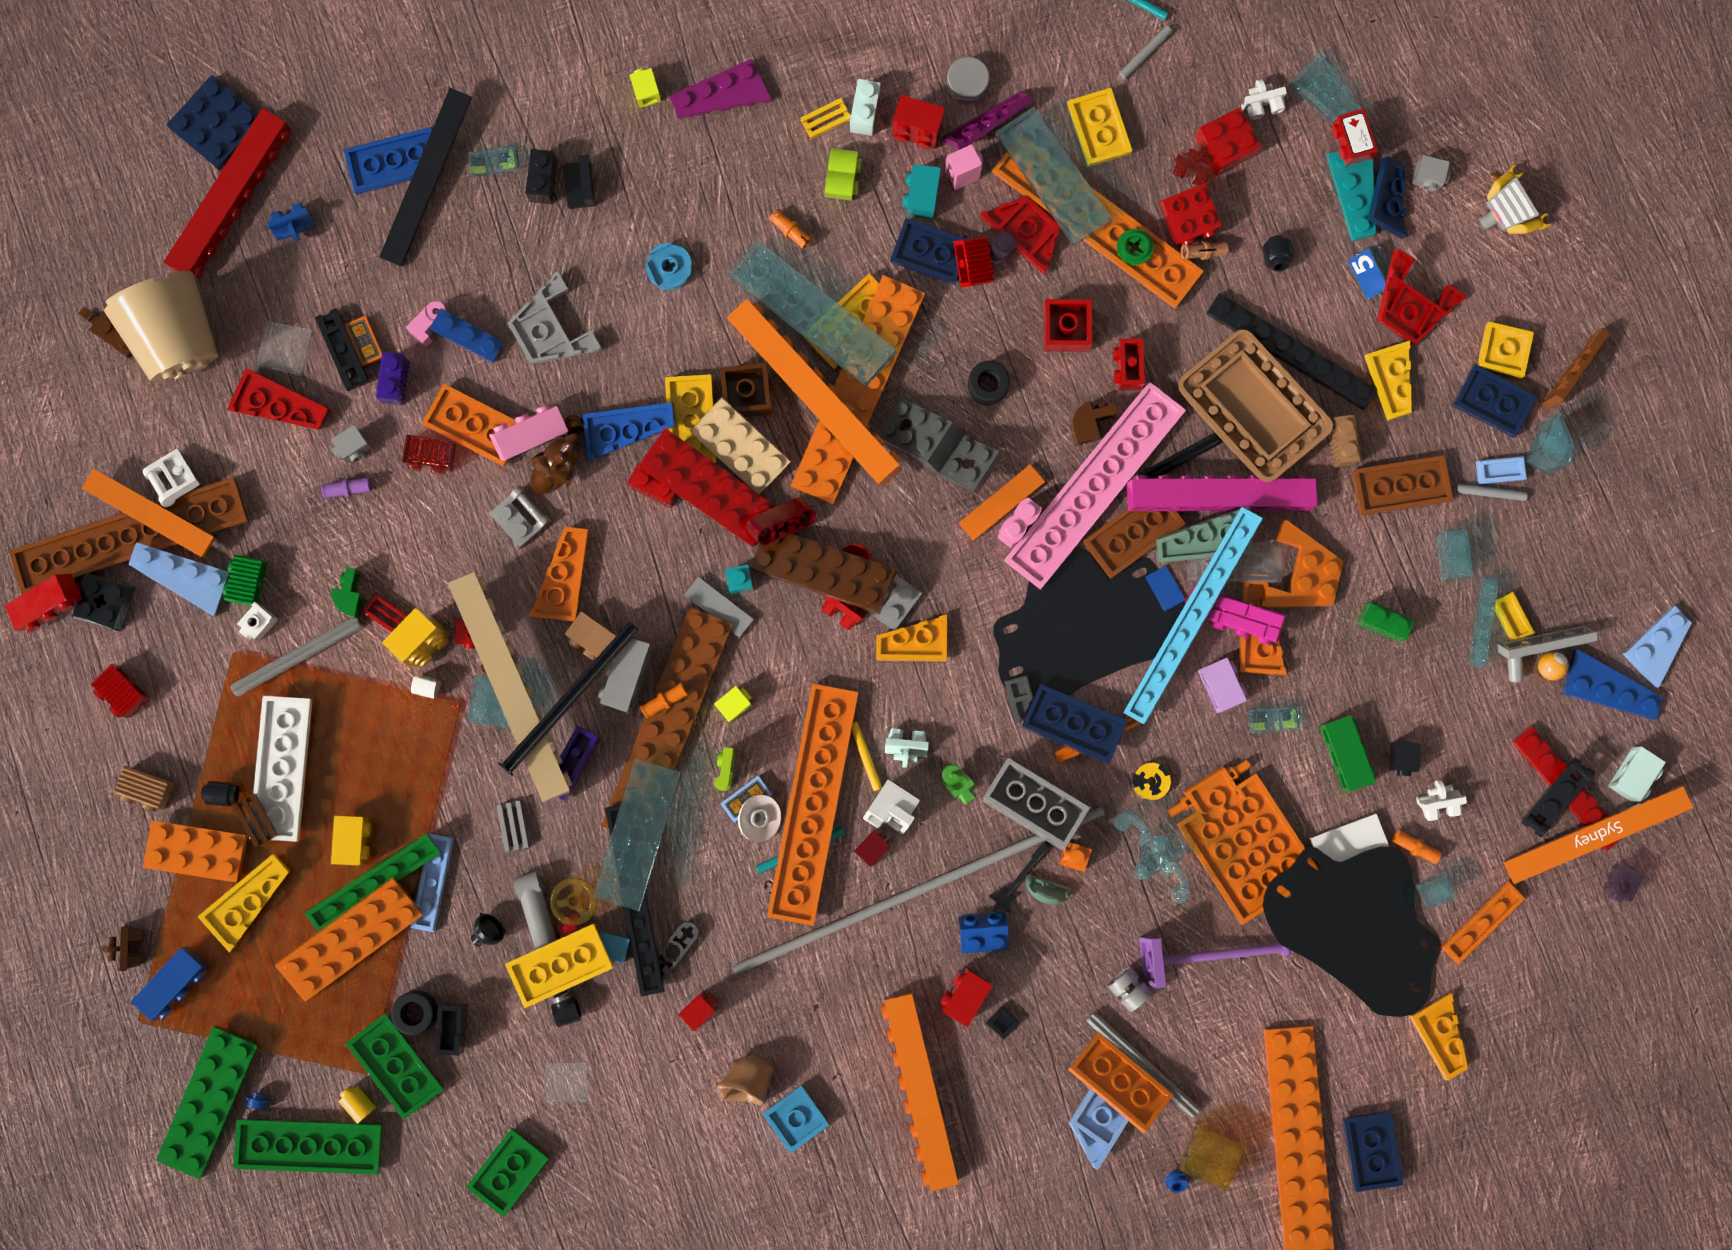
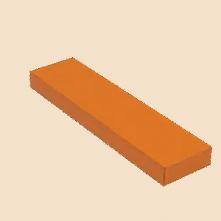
M1030 464L962 519L959 525L973 541L976 540L1021 501L1042 486L1045 481Z
M1506 881L1440 947L1457 964H1460L1526 898L1510 881Z

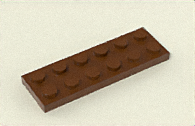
M794 534L785 536L767 545L760 544L750 566L752 571L877 614L881 613L897 574L895 568Z

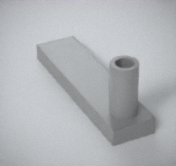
M1584 625L1499 643L1498 653L1508 658L1509 681L1521 682L1524 680L1523 656L1598 641L1597 632Z

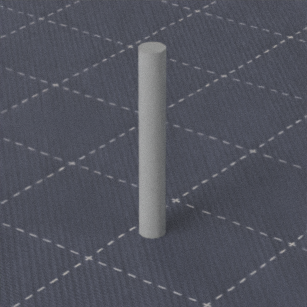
M1165 26L1119 72L1120 77L1125 80L1172 33L1171 28Z
M1456 484L1455 487L1456 493L1519 501L1527 500V492L1465 484Z

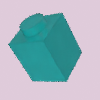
M749 565L725 569L731 595L754 591Z

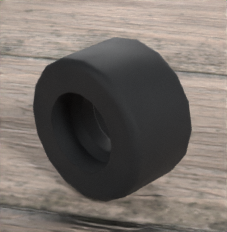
M980 362L969 374L967 384L969 394L973 400L982 405L997 404L1004 399L1008 392L1010 384L1009 374L1004 366L998 362ZM984 375L994 376L998 383L996 389L990 392L984 391L980 387V379Z
M420 990L407 992L398 997L394 1002L391 1010L392 1022L403 1034H421L430 1029L436 1022L438 1006L434 998L427 992ZM416 1003L422 1006L424 1014L420 1021L412 1022L407 1018L406 1009L410 1004Z

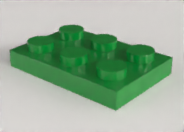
M512 1127L466 1188L504 1218L550 1157Z

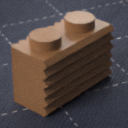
M1355 415L1334 417L1331 420L1333 422V429L1328 438L1331 445L1330 449L1332 450L1330 453L1333 454L1331 456L1334 463L1333 467L1354 466L1362 461Z
M124 766L114 793L121 795L120 800L134 804L135 801L143 803L142 808L156 812L157 809H165L175 782L135 767Z

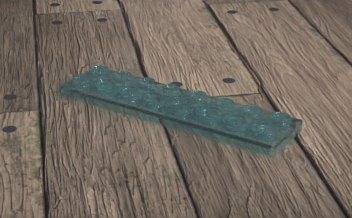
M759 241L750 248L728 273L731 280L866 387L897 353L893 346Z

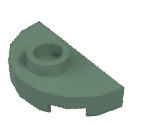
M1028 874L1026 877V887L1029 893L1037 900L1046 904L1057 905L1064 903L1068 900L1073 890L1072 888Z

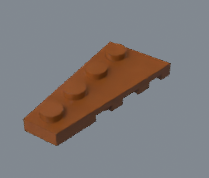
M1601 328L1592 335L1540 404L1541 406L1549 410L1554 406L1559 407L1564 402L1569 392L1579 382L1582 373L1594 362L1593 357L1595 354L1601 352L1606 346L1607 342L1605 340L1610 334L1608 331Z

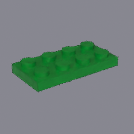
M386 1012L345 1043L403 1120L444 1089L408 1040L395 1027Z

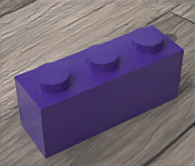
M579 726L575 728L560 755L563 762L559 764L562 774L567 772L572 783L568 787L570 792L558 797L566 801L602 739Z

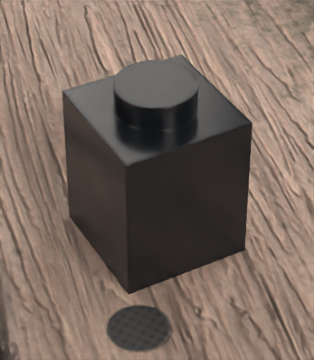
M1391 742L1389 771H1397V776L1411 777V773L1419 772L1421 744Z

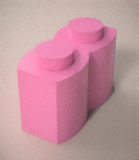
M1029 497L1021 501L1013 516L1003 523L998 533V539L1010 548L1017 545L1024 536L1026 529L1030 528L1037 520L1041 507Z

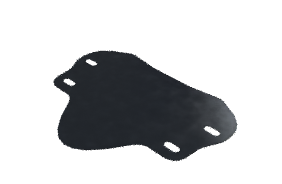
M1076 546L1041 590L1028 581L1024 605L1019 610L1009 613L995 622L993 633L1000 653L999 676L1001 682L1006 689L1005 681L1027 675L1033 697H1035L1040 684L1070 695L1081 687L1123 668L1152 660L1159 652L1183 610L1185 603L1182 601L1166 611L1160 609V603L1145 578L1157 571L1155 565L1149 559H1137L1110 579L1092 554ZM1141 568L1147 570V573L1139 578L1132 577V573ZM1011 624L1018 626L1016 631L1009 634H1004L1002 631L1003 628ZM1018 666L1023 668L1022 673L1014 677L1008 676L1009 670Z
M1380 846L1339 862L1334 861L1318 848L1307 847L1299 854L1290 868L1272 879L1264 894L1263 909L1266 921L1280 945L1307 958L1348 987L1378 1015L1404 1017L1413 1015L1422 1008L1430 993L1431 974L1440 952V941L1435 934L1421 925L1416 918L1412 870L1407 858L1400 850L1393 847ZM1309 857H1312L1321 864L1319 870L1308 864L1307 860ZM1281 885L1291 894L1290 897L1285 898L1277 891V887ZM1419 939H1424L1432 947L1431 950L1427 951L1418 943ZM1413 981L1422 989L1421 993L1418 994L1410 989L1409 982Z

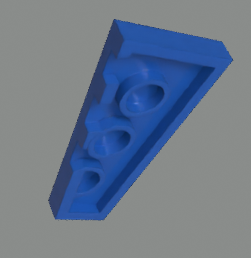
M672 402L582 414L588 461L659 434L663 428L669 430L677 427L675 407Z
M1574 649L1563 695L1647 719L1657 720L1662 701L1661 696L1586 653Z

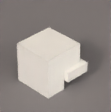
M887 780L863 819L878 829L882 823H885L903 835L915 818L911 814L920 800L890 780Z

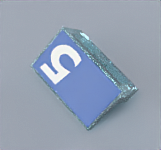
M1380 245L1368 247L1347 260L1367 301L1384 292L1390 265Z

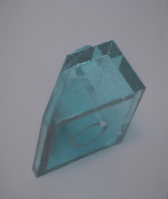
M1556 413L1541 423L1525 459L1526 465L1548 475L1557 470L1559 471L1565 466L1567 467L1574 456L1571 453L1574 443L1562 414Z

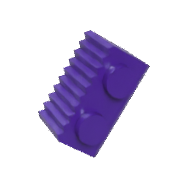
M382 352L376 398L381 403L405 404L403 401L405 400L404 396L407 390L405 387L408 381L406 378L409 377L407 373H409L410 361L403 354Z

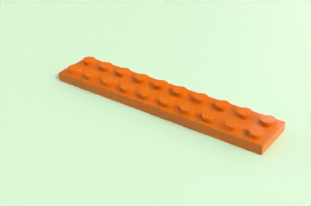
M1021 134L992 171L993 174L1021 195H1027L1044 212L1174 309L1204 272L1190 260L1183 259L1178 251ZM1140 229L1148 233L1152 238L1154 250L1150 259L1143 265L1132 266L1131 264L1124 263L1120 256H1118L1116 247L1118 239L1127 230ZM1140 240L1134 245L1129 244L1131 246L1129 254L1135 251L1140 252L1138 249Z
M882 275L834 385L840 393L837 396L843 403L847 400L855 409L852 414L857 419L862 417L868 424L925 296L924 292ZM820 420L790 487L834 505L854 457Z
M812 683L767 913L769 918L814 926L858 692Z
M1313 1026L1264 1029L1284 1250H1334Z

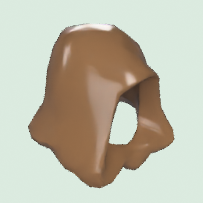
M754 1055L734 1059L728 1076L717 1085L721 1099L740 1102L748 1101L749 1103L762 1106L766 1103L773 1067L763 1058Z

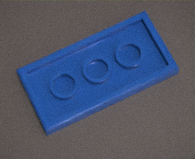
M433 127L343 149L354 193L358 195L411 181Z

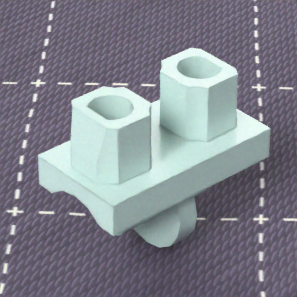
M892 728L889 737L886 738L885 753L894 754V760L903 761L902 768H907L908 761L917 762V757H927L929 742H926L924 731H913L912 740H903V730Z

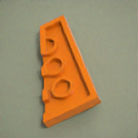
M564 527L553 554L554 557L550 567L547 569L546 577L536 596L537 599L533 609L530 611L529 617L574 622L577 618L589 535L588 529Z

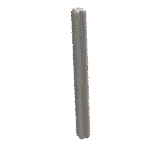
M352 617L231 684L233 693L236 696H240L361 629L359 620L356 617Z
M1095 1012L1089 1016L1087 1022L1174 1095L1171 1099L1192 1118L1198 1114L1200 1108Z

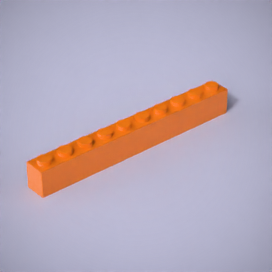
M746 299L726 318L879 486L883 488L903 470L899 465L902 460L893 450L890 453L885 450L883 446L886 443L877 433L873 436L868 431L870 425L862 417L857 419L852 414L855 409L847 400L843 403L837 397L840 394L831 383L827 386L822 381L825 377L816 367L812 370L807 365L810 360L801 350L798 353L794 351L792 346L795 344L786 334L782 337L777 332L779 327L771 318L766 320L762 316L765 311L756 302L751 304Z

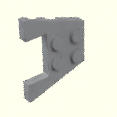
M558 271L551 276V279L545 286L543 285L537 291L538 293L532 300L527 302L508 322L510 329L531 365L600 352L602 350L591 330L569 341L548 303L569 291Z

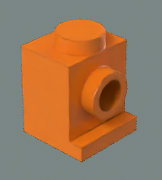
M1069 843L1062 853L1059 864L1085 872L1092 849Z

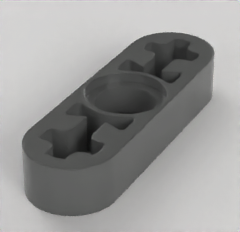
M682 923L658 953L659 957L662 955L666 961L673 963L671 967L668 964L664 966L662 970L665 973L663 980L669 976L698 938L699 928L695 923ZM691 926L694 937H687L683 943L687 944V947L684 948L674 938L677 936L680 940L684 935L683 927L689 928ZM677 945L680 949V955L674 959L670 958L667 955L668 946Z

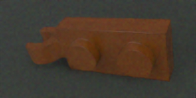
M83 307L78 314L93 324L89 330L124 356L130 358L132 355L131 351L107 315L102 312L98 317Z

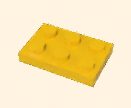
M1111 88L1067 101V106L1088 167L1132 153V148Z

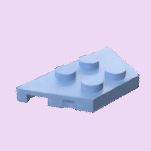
M1089 1089L1068 1123L1093 1168L1099 1170L1128 1123V1120L1094 1091Z

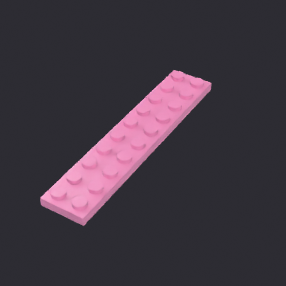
M1149 382L1004 561L1041 590L1186 410Z

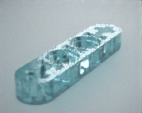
M1484 577L1480 585L1469 656V664L1473 667L1483 668L1488 657L1498 591V580L1494 578Z

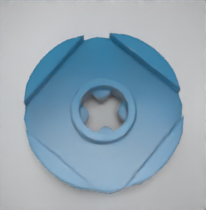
M673 243L660 244L653 248L646 262L647 275L650 281L661 290L678 289L685 285L692 276L691 258L688 252L681 246L673 245ZM665 262L675 263L673 271L663 270L666 267Z

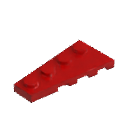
M245 368L227 407L229 411L322 430L331 410L248 368Z

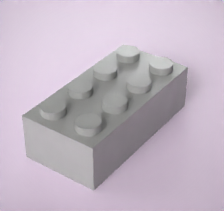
M1007 758L983 797L984 803L1062 851H1065L1090 809L1089 806L1010 758Z

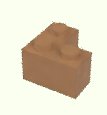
M582 611L565 633L569 637L567 642L578 650L580 647H583L585 649L583 654L593 661L616 637Z

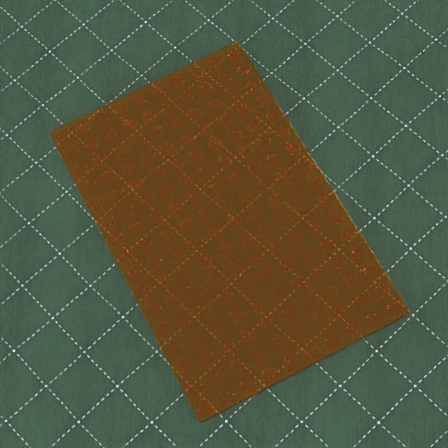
M234 652L227 671L188 826L248 835L233 807L234 804L231 806L205 804L204 799L201 798L202 787L208 781L229 782L240 788L238 803L250 797L254 792L263 696L313 699L300 839L298 842L270 840L259 847H255L248 835L240 881L274 853L290 872L230 953L198 916L239 882L175 873L147 983L181 947L190 946L210 966L205 970V977L197 984L193 983L188 988L189 994L182 1001H176L172 1005L173 1011L165 1019L151 1022L140 1011L138 1021L143 1024L208 1038L213 1026L217 1025L259 1043L258 1050L356 1073L368 1074L345 1043L385 1013L406 928L306 1002L275 967V964L318 932L305 915L306 910L421 835L430 832L460 710V703L439 697L432 699L413 694L408 690L297 665L248 692L236 696L231 689V684L275 660ZM242 807L248 820L251 823V818L248 815L245 807ZM334 816L369 817L372 830L370 837L367 836L370 857L366 861V865L331 864ZM421 866L398 881L412 900Z

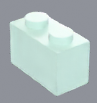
M858 79L850 119V132L869 136L873 135L881 83Z
M1642 746L1632 747L1608 787L1631 802H1641L1649 796L1651 792L1650 786L1660 778L1663 773L1662 767L1666 762Z

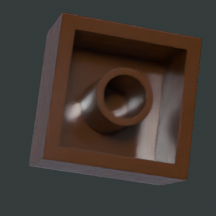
M766 363L720 367L723 398L744 417L772 414Z

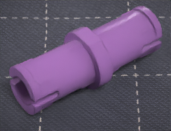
M369 478L350 481L342 479V482L321 485L323 498L336 496L351 497V494L370 492L372 487Z

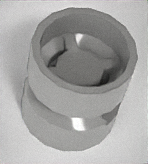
M1131 966L1121 971L1107 985L1116 997H1122L1121 1003L1129 1012L1141 1006L1153 993L1144 981H1138L1139 975ZM1131 983L1133 986L1126 992L1125 988Z

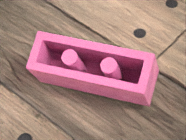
M549 404L537 408V413L530 417L526 413L515 418L516 423L507 426V423H503L494 427L495 432L489 436L500 459L507 460L568 432L558 407H550Z

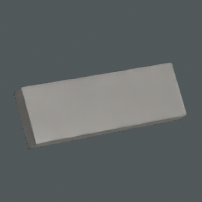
M699 577L684 594L685 597L707 614L732 623L731 632L738 638L744 634L754 621L753 618Z

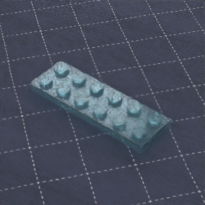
M1035 107L996 131L995 135L1073 246L1112 221L1113 218Z
M634 759L592 898L640 911L681 772Z

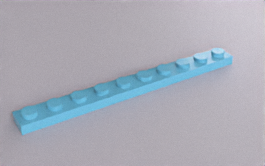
M1241 507L1123 713L1144 725L1146 724L1262 523V517Z

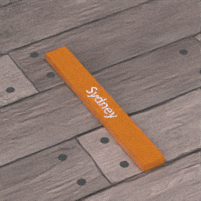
M1679 786L1503 861V864L1512 883L1516 884L1691 810L1693 806L1684 786Z

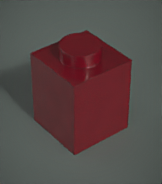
M873 830L854 852L872 867L890 848L887 844L890 839L883 832L879 831L876 833Z

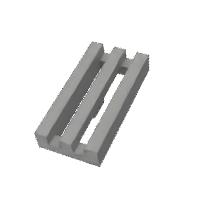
M516 801L497 805L505 852L530 847L522 802ZM512 807L517 809L523 844L518 842ZM504 809H507L514 846H510Z

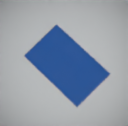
M1167 566L1145 577L1164 611L1186 600Z

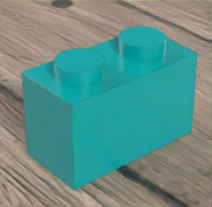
M913 164L912 171L907 172L906 185H910L909 194L904 193L902 206L907 207L906 215L933 219L941 168Z

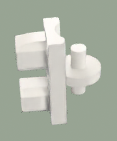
M1262 79L1256 80L1255 88L1249 89L1250 96L1245 97V102L1241 104L1242 110L1248 112L1251 120L1263 117L1265 114L1263 106L1269 105L1272 114L1282 113L1285 109L1284 97L1287 94L1286 88L1281 87L1273 90L1271 83L1265 85Z
M1442 780L1435 781L1434 788L1428 789V795L1416 797L1417 804L1422 808L1424 816L1428 821L1438 820L1440 818L1439 809L1446 808V814L1449 816L1462 815V804L1467 803L1465 795L1462 796L1458 789L1453 790L1452 785L1444 786Z

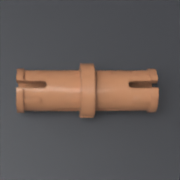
M1202 241L1200 244H1184L1181 247L1183 259L1201 258L1202 260H1207L1210 257L1227 256L1229 252L1227 242L1209 243L1208 241ZM1201 249H1211V251L1199 252Z

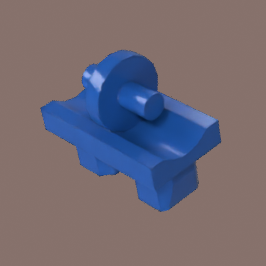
M299 202L292 205V212L284 215L282 211L270 214L271 221H268L267 225L277 241L291 236L295 242L300 241L299 233L316 226L314 219L302 203Z

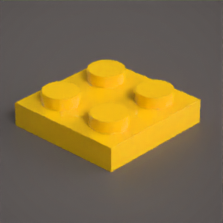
M1487 322L1477 365L1489 371L1523 378L1527 368L1534 332Z

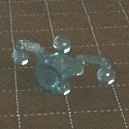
M1126 810L1116 815L1114 826L1119 831H1127L1131 828L1132 824L1141 831L1138 838L1139 844L1142 847L1140 851L1141 862L1135 866V876L1139 880L1145 881L1152 877L1153 872L1161 871L1167 876L1174 874L1179 885L1172 889L1171 897L1178 904L1186 903L1190 898V885L1178 864L1185 856V849L1181 840L1173 833L1155 835L1152 838L1149 826L1133 811Z

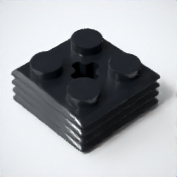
M87 573L80 589L82 600L76 603L72 618L112 630L122 631L135 587ZM104 599L107 601V604L101 605L100 601Z

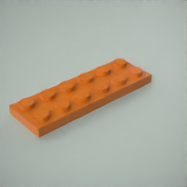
M393 876L276 962L275 967L306 1002L420 918L423 912Z

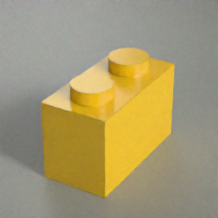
M334 816L331 864L366 865V861L370 857L367 836L370 837L372 830L369 817Z

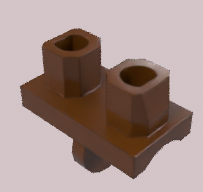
M121 926L120 946H116L117 937L112 936L109 937V946H101V951L108 952V961H116V952L120 951L119 971H127V968L141 966V953H128V944L142 943V930L128 929V926Z

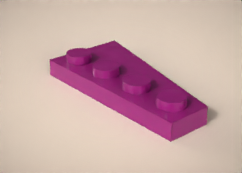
M752 59L669 96L679 119L704 115L716 110H730L729 108L737 106H752L753 103L771 102V97Z
M1019 91L944 135L945 143L957 150L971 145L989 131L1005 122L1012 115L1025 110L1026 106L1032 102L1029 95Z

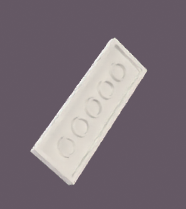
M263 696L253 794H257L278 833V836L271 840L298 842L300 839L313 699ZM252 802V809L256 817L258 818L264 832L267 836L270 835L254 803ZM251 820V825H252V827H253L255 833L257 834L258 838L261 839V837H260L258 831L256 830V828H255V826H254V824H253V822H252V820Z

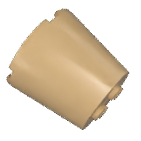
M191 271L167 273L165 275L167 279L154 282L153 278L139 282L116 293L106 300V305L102 306L105 314L152 383L174 378L175 380L182 379L194 370L207 367L210 362L218 357L198 285Z

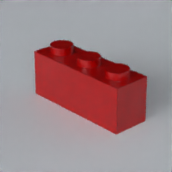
M55 574L4 606L15 631L26 630L27 632H33L40 629L42 623L58 618L57 614L73 609L75 607L74 604L82 600V596L72 574Z

